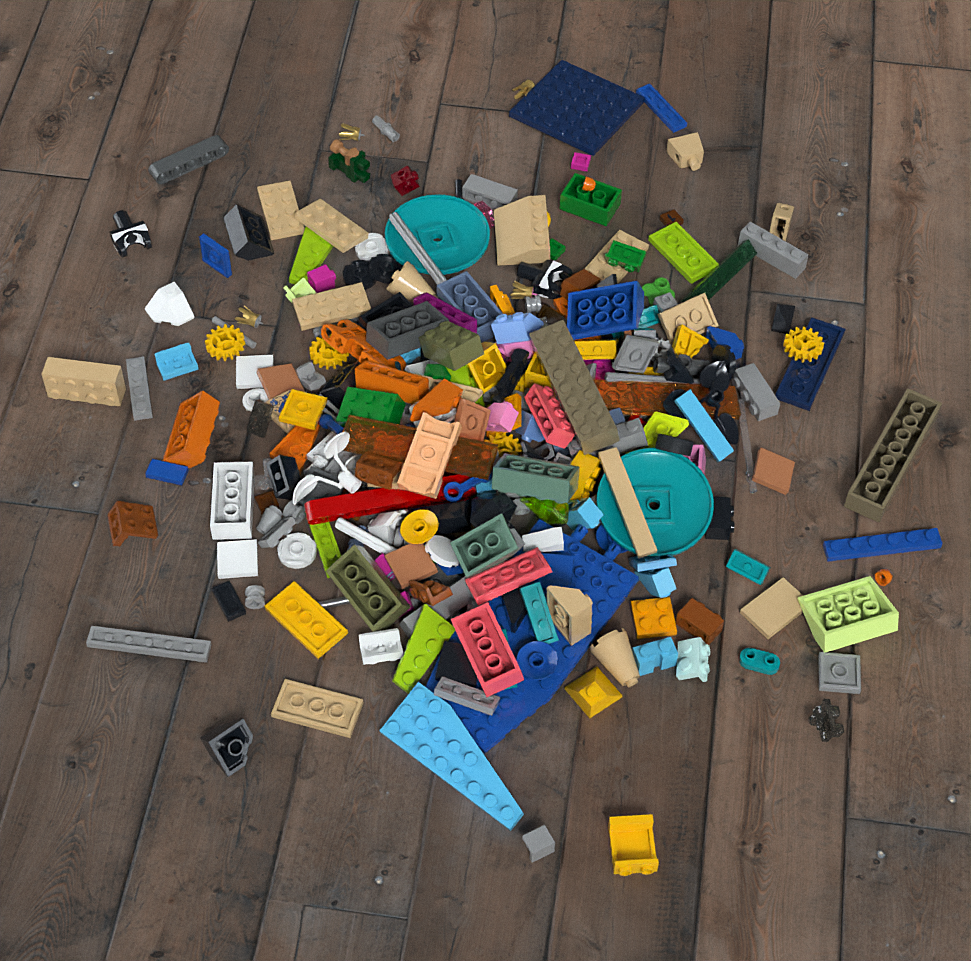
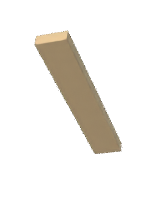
M617 447L598 452V457L637 557L641 558L657 553L656 545Z

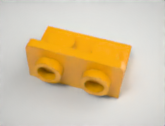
M497 285L490 286V299L501 312L507 315L515 314L507 294L499 291Z

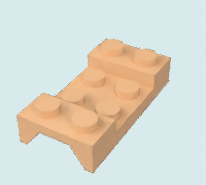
M423 412L397 482L400 489L437 498L453 446H456L462 429L460 422H443Z

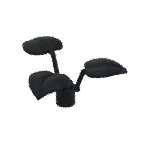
M717 361L705 367L700 373V384L704 388H709V393L698 401L700 403L706 402L710 407H716L714 413L715 420L713 422L728 443L736 445L739 433L735 420L727 413H723L718 417V411L721 407L719 403L724 399L723 392L728 389L730 379L725 361ZM677 389L667 396L663 402V408L669 415L686 419L674 402V400L687 392L686 390Z

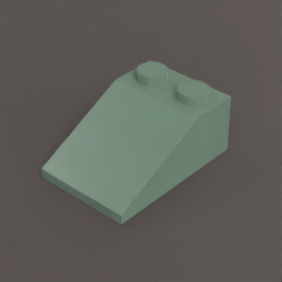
M499 514L450 542L467 578L503 563L519 550L503 514Z

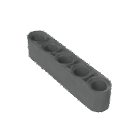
M214 135L152 163L148 171L158 184H164L224 157L229 152V146L219 135Z

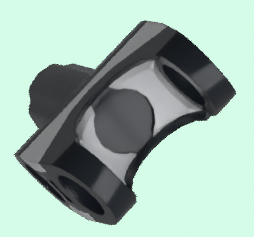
M123 210L117 211L113 215V220L118 229L112 230L109 233L115 249L122 258L127 256L126 250L132 244H141L146 249L152 248L148 229L144 221L133 224L128 213Z
M546 260L541 268L521 262L517 271L518 277L532 281L530 287H534L533 293L553 300L562 297L560 295L562 288L557 286L555 282H563L564 279L574 274L569 267L553 260Z

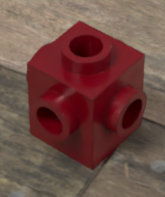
M409 166L390 175L395 189L401 196L420 187L417 172L415 170L412 171Z

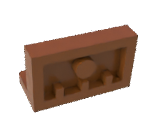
M365 452L356 462L355 477L360 481L390 490L393 478L401 470L402 463Z
M415 580L409 581L411 586L409 590L413 598L431 606L453 595L449 587L432 580L426 581L423 584Z

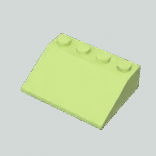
M871 576L798 597V602L815 641L824 653L898 631L899 612Z

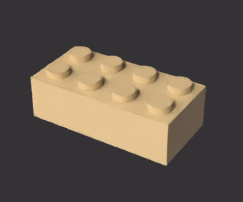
M48 357L42 372L47 395L53 399L121 406L126 391L122 369L118 365Z

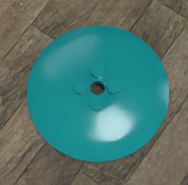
M438 194L414 198L402 204L394 211L399 214L443 275L456 273L472 266L484 255L489 245L490 229L485 216L477 207L461 198ZM388 219L385 227V242L390 254L401 265L408 261L414 265L419 273L429 274Z
M656 448L639 449L621 457L657 548V553L645 557L660 556V558L667 557L668 554L674 556L693 547L706 533L714 510L713 493L703 472L683 455ZM604 473L598 487L596 502L597 507L603 513L600 519L601 524L617 544L636 554ZM656 502L659 508L653 510L649 507V503Z

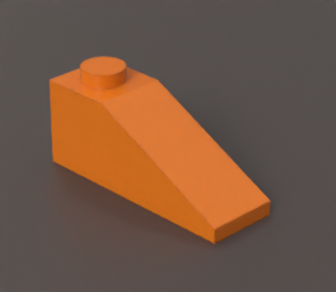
M444 378L413 407L410 421L421 420L423 412L434 417L449 413L454 408H458L460 399H463L461 398L463 389Z

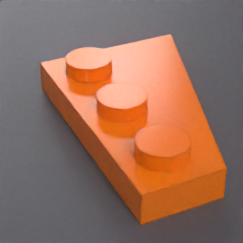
M317 424L315 430L295 426L270 452V458L274 459L278 455L295 458L299 474H301L307 460V454L311 451L320 431V425Z

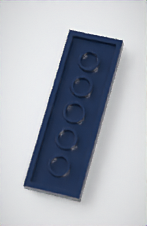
M812 317L806 330L809 331L812 328L813 333L819 332L818 337H823L824 347L822 354L818 355L817 360L812 358V361L809 362L805 359L804 363H802L801 359L795 361L793 356L775 394L779 401L810 411L846 330Z

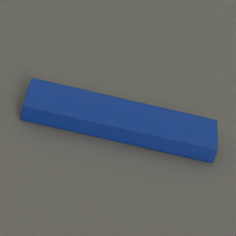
M650 83L636 89L637 94L645 97V104L673 133L687 127V122Z

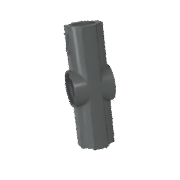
M685 354L679 355L692 375L700 376L702 370L711 364L708 360L691 359ZM655 357L654 372L664 373L671 368L666 360L667 357Z

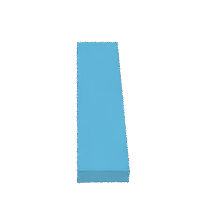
M691 389L674 400L717 462H720L734 451Z

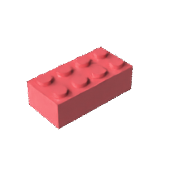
M488 602L451 619L486 698L524 681L521 669Z

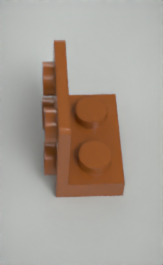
M116 501L107 514L113 546L120 547L125 539L128 538V535L152 539L158 537L154 511L151 505Z

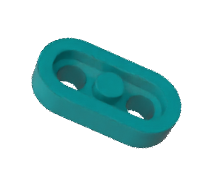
M745 648L740 653L739 662L745 669L767 675H773L779 670L780 659L773 653L754 648Z

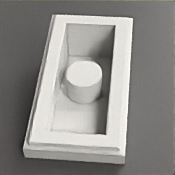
M562 527L550 528L522 536V540L525 543L523 546L524 551H530L536 547L539 548L541 553L564 550Z

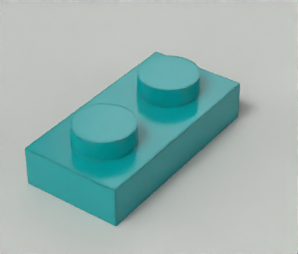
M734 549L726 565L727 568L759 585L763 584L771 568L738 549Z

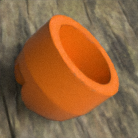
M586 176L582 190H594L596 186L594 179Z
M881 569L875 574V580L881 586L889 584L893 577L888 569Z

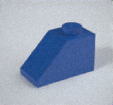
M712 326L707 327L705 338L709 339L708 344L712 350L718 345L726 344L731 347L730 351L734 353L736 360L742 358L744 344L735 333Z

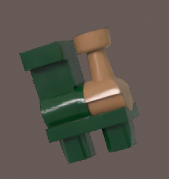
M338 139L334 140L330 146V151L333 154L328 157L329 168L333 171L339 169L353 183L358 180L362 183L368 181L370 173L366 170L370 167V161L365 159V152L362 150L359 152L355 147L349 150L343 147V142Z

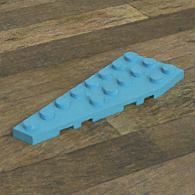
M418 682L380 729V733L511 831L524 813L452 707Z

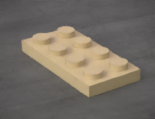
M291 181L258 186L257 192L271 240L302 235L305 229L304 225L295 218V212L299 211Z
M322 199L295 212V218L342 253L368 239L369 233Z
M621 230L611 238L585 268L601 278V281L612 274H616L618 284L628 273V271L624 270V267L611 266L605 259V254L609 252L613 240L647 251L649 248V244Z
M362 282L292 299L301 331L336 323L343 319L357 318L371 310Z

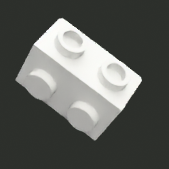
M398 628L359 634L363 665L395 661L403 657Z

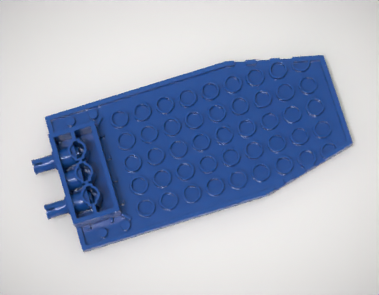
M539 519L528 534L554 527ZM581 524L577 525V528L570 536L563 533L564 550L542 553L574 556L571 588L580 589L584 595L587 594L592 600L591 633L571 646L555 627L559 641L549 644L554 648L558 656V665L554 673L542 680H532L523 675L524 681L517 683L516 688L502 690L493 694L499 696L500 700L492 716L441 698L452 707L483 753L488 752L504 739L507 733L512 729L515 730L528 716H532L539 707L551 700L639 581V576L613 562L621 552V548L618 545L614 549L615 544L611 543L606 552L601 555L580 543L588 533L585 526L581 529ZM543 592L547 602V592ZM501 595L490 600L489 605L501 630L506 629L509 646L515 659H517L519 650L525 644L536 641L528 614L515 633L511 632ZM455 631L448 642L461 644ZM441 653L426 685V688L433 693L439 682L435 680ZM536 661L534 665L539 666L541 663ZM478 680V681H477V685H476V689H479V690H482V691H483V689H482V687H481V685H480V683H479V680Z

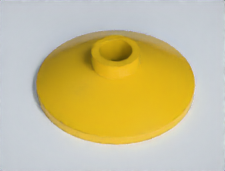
M429 510L414 511L402 521L400 526L401 536L410 544L425 543L436 534L439 526L438 519Z

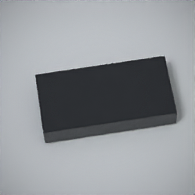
M230 581L211 588L228 622L246 614V610Z

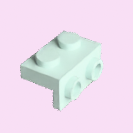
M701 637L678 641L676 677L679 680L699 677L702 682H706L710 672L708 656H710L709 645Z

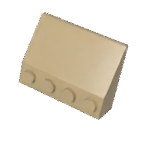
M545 195L527 196L494 209L498 266L516 265L521 262L528 264L544 263L546 260H550Z

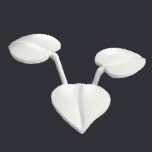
M347 431L333 437L324 450L325 458L329 459L333 456L342 468L338 475L339 483L309 474L297 484L294 490V505L315 488L318 480L337 486L339 489L344 487L351 494L360 488L362 482L355 477L356 462L360 457L358 455L352 456L345 465L338 458V453L349 442L350 434Z

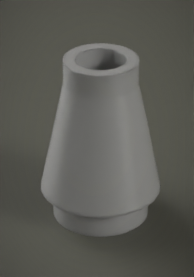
M270 505L269 508L265 509L256 529L265 535L282 520L281 516L283 513L277 507Z

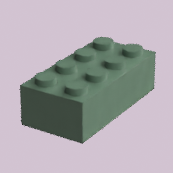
M504 453L493 467L492 489L498 490L500 493H516L521 497L532 496L538 500L548 499L560 504L568 503L578 489L580 467Z

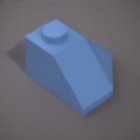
M521 409L522 427L515 429V432L522 435L521 439L530 443L532 440L537 442L544 440L545 438L533 414Z

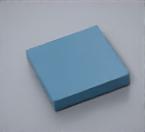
M670 554L663 558H660V556L641 558L635 556L629 558V565L640 572L676 566L677 561Z

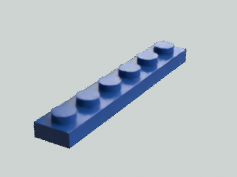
M932 528L824 541L823 548L828 562L938 549L942 547L943 543L938 529Z

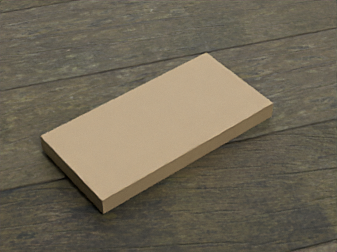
M285 679L271 712V717L351 738L364 702L360 698Z

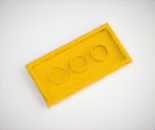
M295 581L264 605L265 610L317 659L348 634V630Z

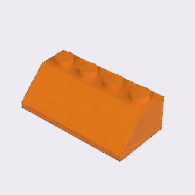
M201 391L180 403L163 458L164 462L187 466L188 468L204 462L206 458L205 453L210 444L211 432L215 427V418L219 413L220 402L205 391Z

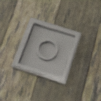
M627 335L612 367L615 370L644 374L659 342L656 339Z
M819 652V691L860 694V655Z

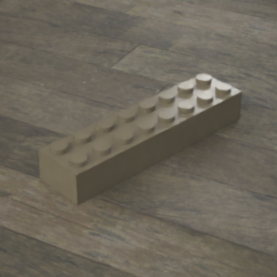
M564 320L529 333L533 349L560 402L562 410L566 414L568 422L572 425L571 427L583 454L586 455L619 442L617 427Z
M907 388L850 488L844 504L845 508L880 523L935 423L942 406L941 402Z

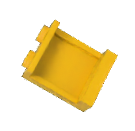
M653 814L609 817L608 830L614 874L628 876L632 873L648 875L657 872L659 861L656 857L653 835Z

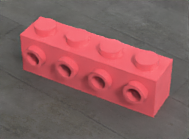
M534 383L524 398L546 442L565 449L575 436L572 425L568 422L560 402L554 395V391L548 386L543 387Z

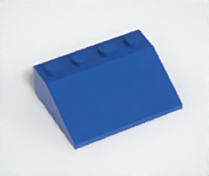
M638 281L568 293L567 328L573 340L638 329L644 309V291Z

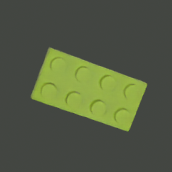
M677 222L649 235L648 241L691 284L719 269V264Z

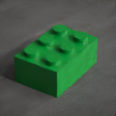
M575 173L560 195V210L607 227L621 204L622 190L594 180L596 182L594 190H582L586 176Z
M347 387L336 422L341 427L346 428L347 431L395 437L406 403L398 394Z

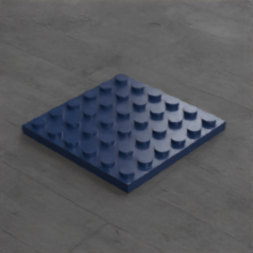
M561 60L528 92L527 96H524L509 111V117L594 156L644 103L645 97L567 61Z

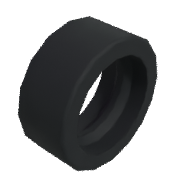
M658 434L655 448L691 456L694 442Z

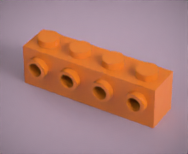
M366 360L355 368L356 388L398 394L404 402L411 405L419 402L429 393V380L426 377Z

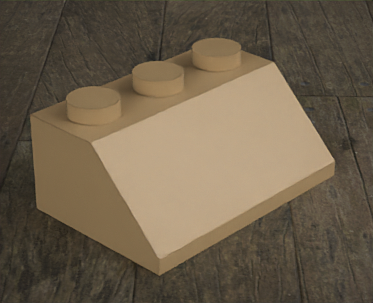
M548 586L547 605L553 624L572 646L591 633L592 600L587 594L584 595L580 589Z

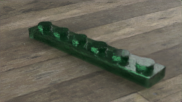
M744 240L681 300L682 303L702 293L706 294L709 301L758 254L750 240Z

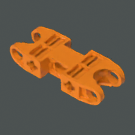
M343 319L337 323V326L333 324L322 326V338L341 354L348 352L358 359L360 363L366 360L397 369L395 367L397 361L401 365V371H405L406 362L400 355L387 360L366 341L367 331L356 323ZM327 328L332 331L331 337L326 333Z

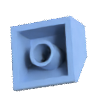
M517 312L513 315L501 314L497 316L491 327L497 344L529 341V333L539 330L544 324L543 321L531 313L523 314V312Z

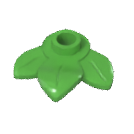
M657 278L653 283L645 284L642 287L644 296L649 297L648 301L651 306L654 303L655 297L669 292L675 299V293L670 289V284L666 278Z

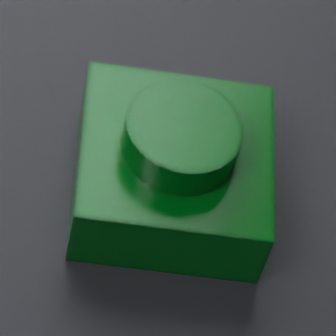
M551 238L549 240L550 259L556 261L565 252L566 246Z

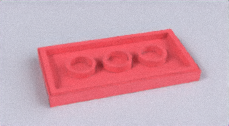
M536 547L467 578L465 582L479 606L551 573L552 570L539 548Z

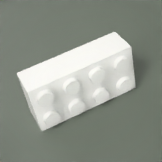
M253 462L214 463L210 521L213 540L252 539L255 480Z

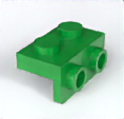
M613 240L609 252L605 254V259L609 265L614 267L621 266L624 267V270L633 273L634 271H640L647 252Z

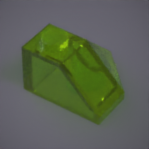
M532 496L520 499V502L525 504L526 507L547 524H566L568 522L569 505L567 503L560 504L548 499L538 500Z

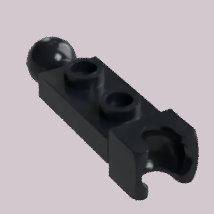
M515 349L511 356L512 362L506 368L501 380L497 383L498 394H494L491 397V404L494 402L503 403L506 397L511 396L531 361L527 360L529 351Z

